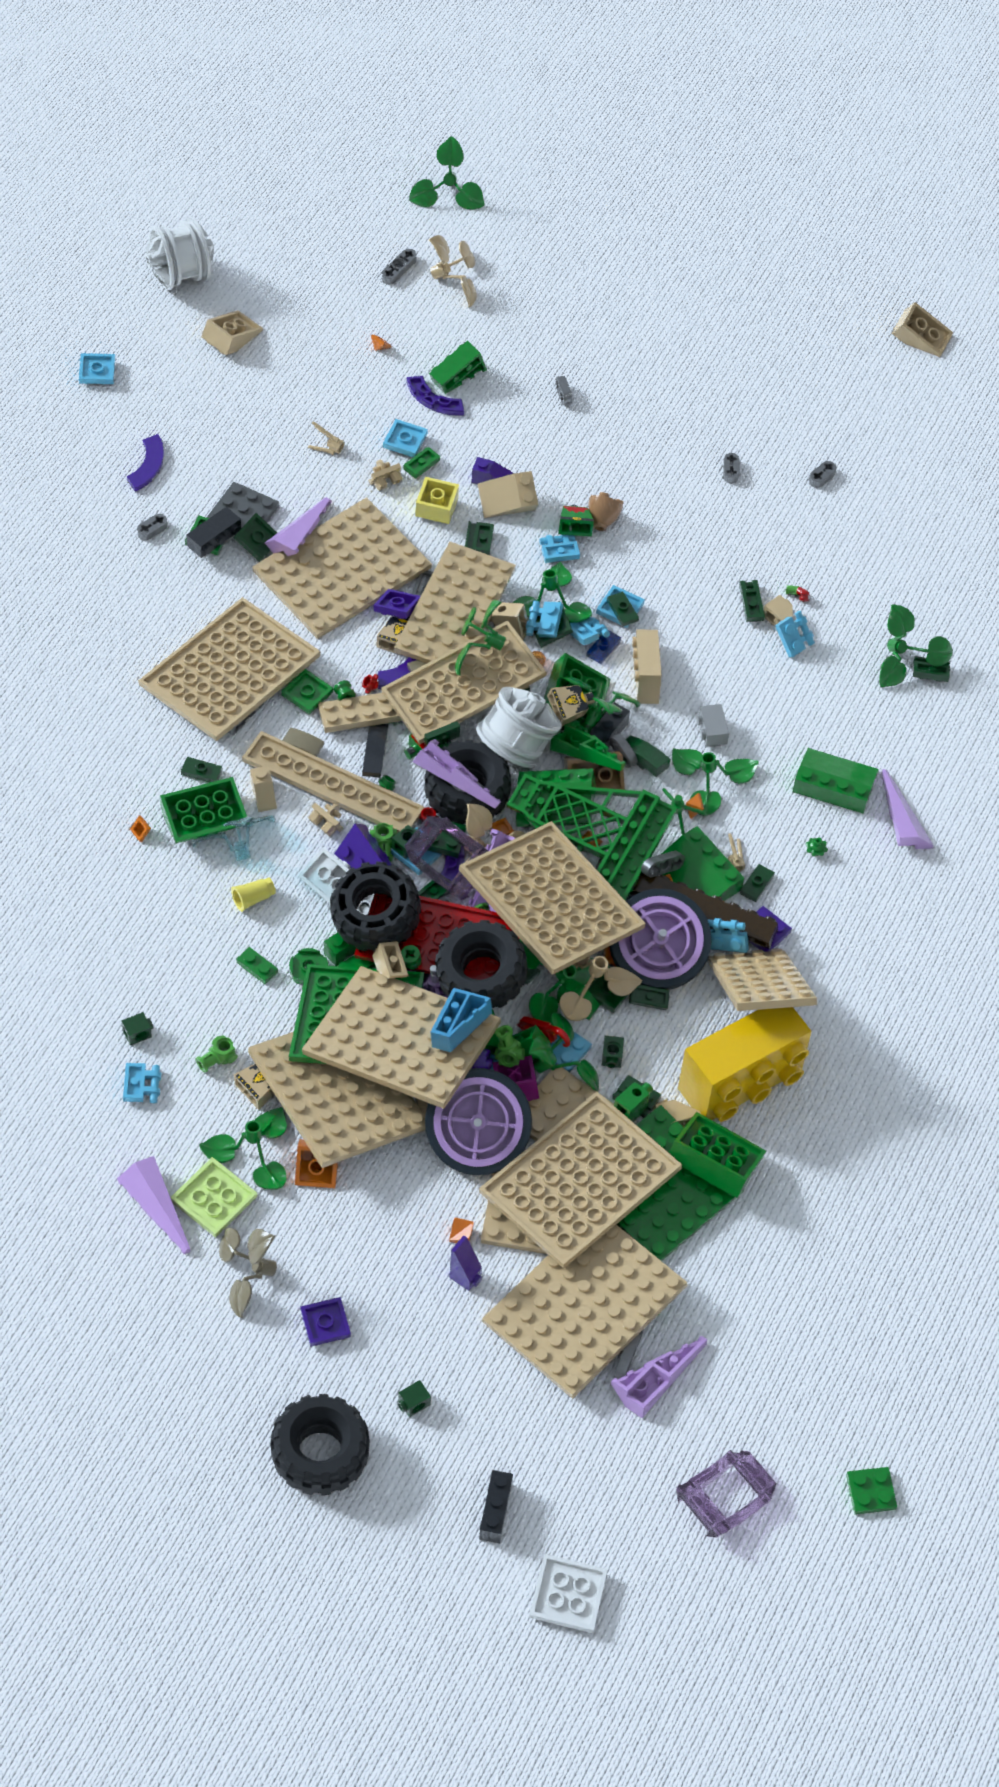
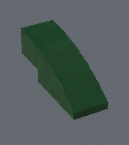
M632 735L626 738V741L637 756L638 762L636 765L642 770L646 768L655 777L669 768L671 759L655 746Z

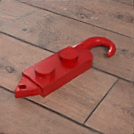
M524 1016L516 1024L522 1031L536 1025L550 1040V1043L557 1040V1035H559L565 1042L563 1047L567 1048L570 1046V1038L567 1033L560 1027L550 1025L549 1022Z

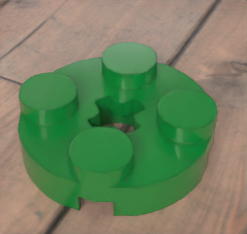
M304 948L299 950L294 957H291L289 962V972L293 977V981L297 984H304L306 968L304 967L307 964L328 965L327 958L320 954V951L317 949Z

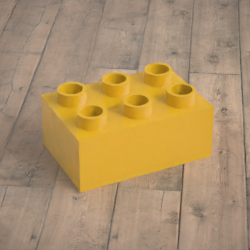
M793 1007L756 1010L685 1049L678 1090L689 1105L699 1110L703 1116L711 1120L717 1118L720 1122L727 1121L738 1112V1106L750 1100L752 1104H757L769 1096L773 1086L781 1082L785 1086H790L803 1076L804 1071L802 1068L804 1060L809 1054L807 1048L812 1031Z

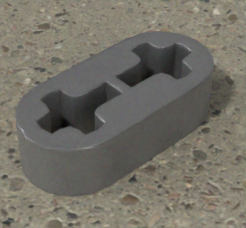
M556 377L555 384L561 403L563 405L571 404L572 394L566 377Z
M728 453L724 456L723 479L730 484L736 483L739 479L740 459L737 454Z
M832 461L823 462L810 473L809 484L815 488L822 487L835 476L836 464Z
M156 514L140 523L137 527L138 537L141 540H149L166 530L168 527L167 517L163 514Z
M618 733L609 739L613 750L619 751L623 755L625 767L630 768L638 762L636 754L623 735Z

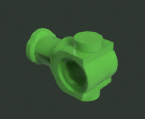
M380 823L374 826V830H370V834L372 837H375L379 847L383 852L385 851L389 861L392 862V837L397 834V829H393V825Z
M503 1025L495 1031L496 1037L499 1038L498 1048L495 1049V1059L498 1060L499 1065L513 1067L518 1065L520 1060H524L525 1049L522 1048L519 1041L513 1038V1029L508 1025Z
M224 1035L217 1036L213 1039V1046L208 1049L209 1052L195 1058L202 1072H208V1069L216 1063L218 1065L233 1063L237 1059L238 1055L235 1053L233 1041Z

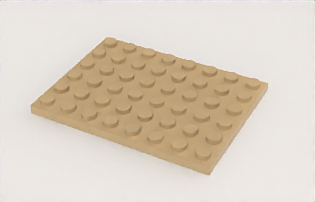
M366 497L315 528L304 539L305 543L297 547L299 549L297 554L287 556L281 551L252 566L253 572L300 622L319 639L375 604L388 589L397 590L417 578L421 573L431 569L432 563Z
M242 597L140 678L138 683L139 686L215 741H218L233 729L235 725L239 724L318 659L321 653L320 650Z
M552 821L459 866V871L552 975L645 928L646 923Z
M361 966L304 1045L302 1054L444 1109L501 1024V1018L491 1014L452 1052L433 1048L430 1032L448 998L395 978L388 979L379 972Z
M293 1032L248 1047L249 1055L322 1168L425 1130V1115L412 1096L329 1064L289 1061L288 1056Z
M595 1092L479 1188V1193L564 1269L682 1169V1164L602 1095Z
M615 1225L564 1269L548 1255L482 1318V1322L573 1399L687 1287V1281L619 1226Z

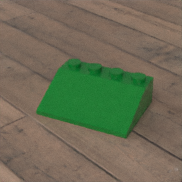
M567 653L554 662L544 695L545 704L548 703L550 705L547 695L551 688L577 686L568 680H558L559 677L565 676L584 681L592 687L591 692L594 697L605 701L611 680L609 677ZM581 687L583 694H586L587 691ZM595 701L590 704V708L592 709V706L599 708L600 704ZM586 713L583 717L576 720L580 722L582 728L586 727L588 733H590L594 727L584 723Z
M807 748L798 769L792 792L864 814L879 769Z
M593 768L519 772L517 782L518 786L526 773L541 781H549L559 785L596 787ZM576 793L594 802L595 794ZM564 797L556 800V803L560 807L567 805L568 801ZM584 806L574 807V815L584 813ZM570 809L561 811L560 815L564 819L572 816ZM516 812V827L531 826L524 818V815ZM557 813L547 815L548 822L559 820ZM587 817L576 820L577 824H589ZM574 821L564 823L563 825H575Z
M233 777L160 795L161 810L176 844L250 825Z
M698 826L684 833L661 853L678 851L685 856L684 864L680 869L662 874L664 876L670 874L675 883L682 882L690 889H700L708 896L712 897L715 895L721 897L723 901L739 893L743 887L744 877Z
M696 1112L674 1140L669 1154L682 1164V1168L706 1180L711 1185L722 1189L727 1194L738 1198L767 1151Z

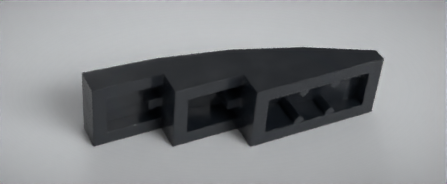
M389 724L369 726L362 776L381 778Z

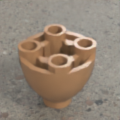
M600 492L599 495H591L589 497L588 509L594 519L593 528L598 531H606L607 527L619 518L624 501L613 499L605 492Z

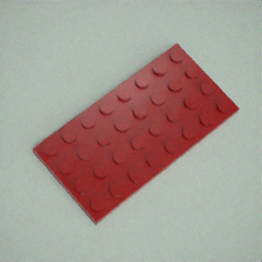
M374 894L368 915H378L389 908L393 899L385 894ZM419 896L421 901L420 922L417 928L411 932L412 936L405 942L401 941L398 945L400 951L408 945L416 946L420 951L422 962L419 967L412 969V971L431 975L430 967L435 965L439 945L445 937H449V932L456 927L461 928L464 926V923L469 921L477 923L480 920H490V923H501L508 930H513L497 912ZM356 949L355 958L374 962V952L372 950L366 952ZM479 957L472 960L466 966L464 974L476 980L487 979L498 971L500 963L491 957Z

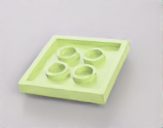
M211 1157L170 1198L174 1205L216 1238L257 1198V1192Z

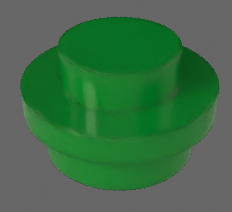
M383 775L378 779L379 786L390 791L395 789L396 781L390 776Z

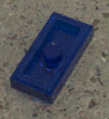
M609 631V637L600 636L599 640H596L586 652V656L602 664L621 642V637Z

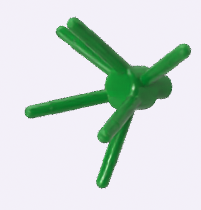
M665 788L662 789L665 795L672 801L671 805L678 810L676 814H678L682 835L685 833L682 818L683 810H689L702 815L706 814L705 811L684 805L681 795H676L674 799Z

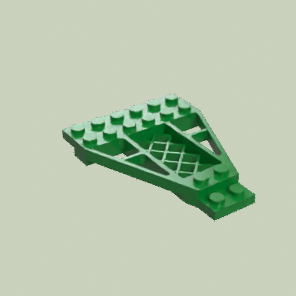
M526 773L507 803L508 808L524 815V818L534 829L549 823L547 815L557 813L559 820L553 823L556 826H562L563 831L561 832L580 852L586 851L602 859L597 871L625 901L642 874V864L646 859L652 857L678 811L676 807L660 800L659 796L644 789L642 791L559 785L549 781H541ZM576 793L608 796L603 804L600 805ZM613 796L638 798L627 817L607 808ZM564 797L567 798V805L557 806L556 800ZM584 806V813L574 815V807ZM570 809L572 816L562 819L560 812ZM599 813L602 820L591 823L589 816ZM587 817L589 824L578 827L576 820ZM574 821L576 828L565 831L563 824ZM616 821L619 828L608 831L606 824ZM604 825L606 832L595 835L593 828ZM591 829L593 836L582 839L580 832ZM578 832L580 839L572 836L571 834ZM617 834L612 842L610 836ZM608 837L610 844L599 847L597 839ZM595 841L596 847L587 842Z

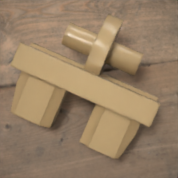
M381 459L377 460V466L372 468L374 473L371 474V479L368 480L370 485L374 484L378 491L387 487L388 484L385 480L387 478H390L394 485L400 483L402 480L400 473L401 465L397 463L390 466L389 462L384 463Z
M316 803L311 806L313 811L308 819L316 826L324 819L326 823L321 827V830L329 837L336 830L341 832L344 829L340 822L334 818L337 817L339 819L342 816L339 813L340 806L337 803L332 806L327 803L325 805L327 812Z

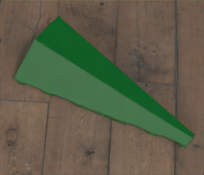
M578 720L565 724L564 732L554 735L551 739V751L618 771H622L625 767V762H620L615 753L611 754L609 748L595 735L591 736L586 727L582 728Z

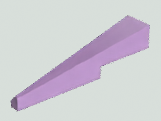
M323 498L266 541L265 544L272 553L283 551L287 556L297 554L299 552L297 547L305 543L304 539L312 533L320 521L319 515L327 511L326 507L332 503L331 499Z
M435 739L430 741L426 748L420 750L412 761L493 808H496L501 803L499 799H496L489 793L490 790L487 788L483 789L478 785V779L460 762L453 759L447 750L443 751L439 748V742Z
M882 769L881 774L890 819H893L898 846L914 845L915 849L933 848V843L887 770Z
M152 1156L133 1163L117 1178L118 1183L140 1204L141 1208L157 1226L164 1230L169 1239L175 1242L183 1254L189 1253V1244L155 1157Z
M700 1336L697 1341L689 1345L686 1343L675 1352L665 1353L645 1363L642 1368L636 1371L631 1370L619 1379L614 1378L611 1381V1385L624 1406L643 1418L707 1345V1339Z

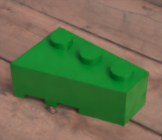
M467 340L451 355H448L438 366H435L429 375L432 382L443 393L447 394L461 386L462 381L469 378L471 380L475 378L474 374L479 371L485 372L487 368L481 353Z

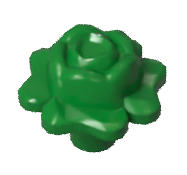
M820 837L810 838L805 843L807 853H811L813 857L823 856L824 852L828 851L826 847L827 842L822 841Z

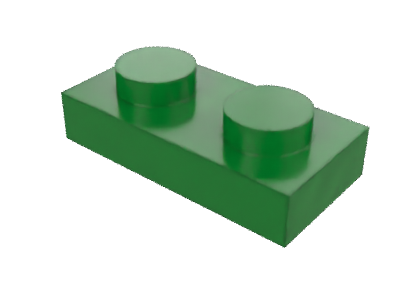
M427 447L403 465V470L416 479L438 463L440 455Z
M250 946L236 958L237 964L264 985L278 973L276 966Z

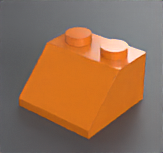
M299 1139L295 1185L335 1188L338 1162L322 1168L304 1139Z

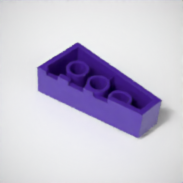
M355 823L334 853L339 859L347 862L351 866L350 868L354 867L357 869L361 867L362 863L376 864L377 861L386 862L389 866L392 865L389 857L379 847L378 841L375 837H372L365 824Z

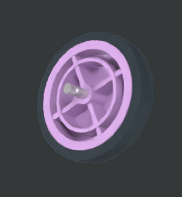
M650 889L626 901L628 905L646 924L644 929L609 946L615 965L638 976L642 980L640 985L672 990L690 982L705 966L711 950L710 926L701 908L686 895L670 889Z
M471 1068L444 1109L428 1103L425 1114V1130L433 1151L447 1166L468 1175H489L501 1171L524 1151L531 1135L532 1113L525 1094L512 1079L491 1069Z

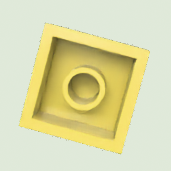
M425 477L416 501L415 516L450 524L459 499V484Z

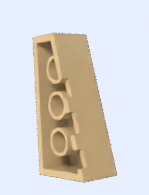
M636 629V637H632V647H635L633 648V668L636 670L634 682H636L637 701L641 704H659L662 675L658 630Z

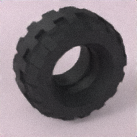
M465 740V742L460 743L458 741L452 742L448 747L443 746L441 748L443 751L447 750L453 759L460 762L478 779V782L483 785V789L487 788L490 790L489 793L496 799H499L501 803L496 808H493L467 792L456 790L451 783L426 770L424 788L430 807L436 813H439L440 817L444 820H451L459 824H466L467 804H477L487 808L492 815V819L494 815L501 813L505 808L506 802L509 800L511 791V774L507 761L483 742L475 743L473 740Z
M379 861L376 864L362 863L361 867L357 869L353 867L348 870L344 878L341 877L335 884L336 889L331 893L330 912L334 926L343 940L349 945L356 946L358 950L366 952L372 950L375 952L379 943L405 942L412 936L411 932L417 928L420 922L421 901L417 887L409 874L406 875L396 865L389 866L386 862ZM372 894H385L393 899L389 908L378 915H365L357 911L361 901Z
M480 920L477 923L469 921L464 923L463 927L453 929L449 932V937H445L442 940L435 959L437 978L445 995L449 997L453 988L491 998L492 1008H501L507 1005V1001L510 999H515L527 979V957L518 936L513 931L508 930L505 925L497 922L493 924L490 923V920ZM479 957H491L500 963L498 971L487 979L476 980L464 974L466 966L472 960Z
M319 1394L316 1397L307 1395L301 1397L300 1401L296 1403L291 1402L285 1407L281 1416L278 1415L271 1433V1456L277 1473L293 1489L298 1488L302 1490V1493L313 1495V1493H321V1496L331 1495L333 1491H342L348 1488L349 1484L354 1480L356 1481L362 1474V1470L366 1466L369 1457L370 1439L368 1427L357 1408L348 1405L345 1399L337 1396L332 1398L328 1394ZM325 1433L336 1438L341 1447L334 1457L324 1461H316L306 1457L301 1452L300 1444L312 1434Z

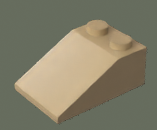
M914 302L904 310L892 334L906 345L940 357L953 331Z
M237 310L208 319L201 337L208 344L216 347L220 353L229 355L241 349L262 332L263 328Z
M532 471L514 473L477 484L484 518L534 511L538 506Z

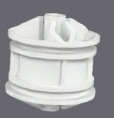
M194 217L180 221L177 228L168 229L163 225L159 227L151 226L149 229V243H147L145 254L146 263L149 269L155 268L152 273L166 290L173 289V286H179L181 280L192 278L194 281H207L210 279L211 264H213L214 245L210 238L205 239L208 235Z
M503 687L491 711L478 724L476 730L482 741L504 758L507 763L532 768L539 762V757L549 740L553 738L555 733L560 731L561 722L548 703L545 704V699L539 694L513 687Z

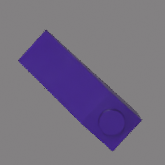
M477 457L472 468L471 483L478 484L514 473L493 460Z
M463 1235L451 1250L449 1278L470 1291L473 1286L477 1287L483 1278L481 1276L482 1266L468 1238Z

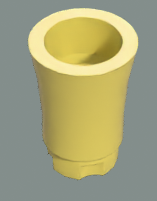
M268 877L247 884L233 886L231 894L238 910L243 912L249 907L276 894V888L272 879Z

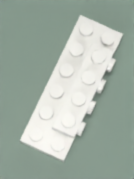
M322 848L299 873L298 877L330 904L331 893L336 889L335 884L341 877L344 878L346 876V872L351 869V866L345 861L341 863L325 848ZM374 894L363 899L357 911L368 915Z

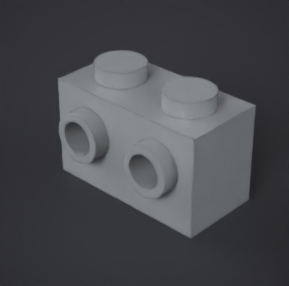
M722 704L700 706L699 714H696L697 725L701 726L700 737L701 740H704L705 746L727 744L729 730Z

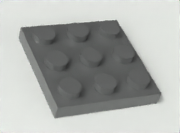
M233 481L207 518L212 517L227 506L241 518L242 528L255 513L268 522L279 508L280 503L273 498Z

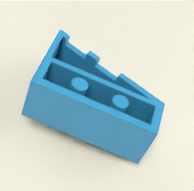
M453 988L430 1032L432 1047L452 1052L492 1014L491 998Z

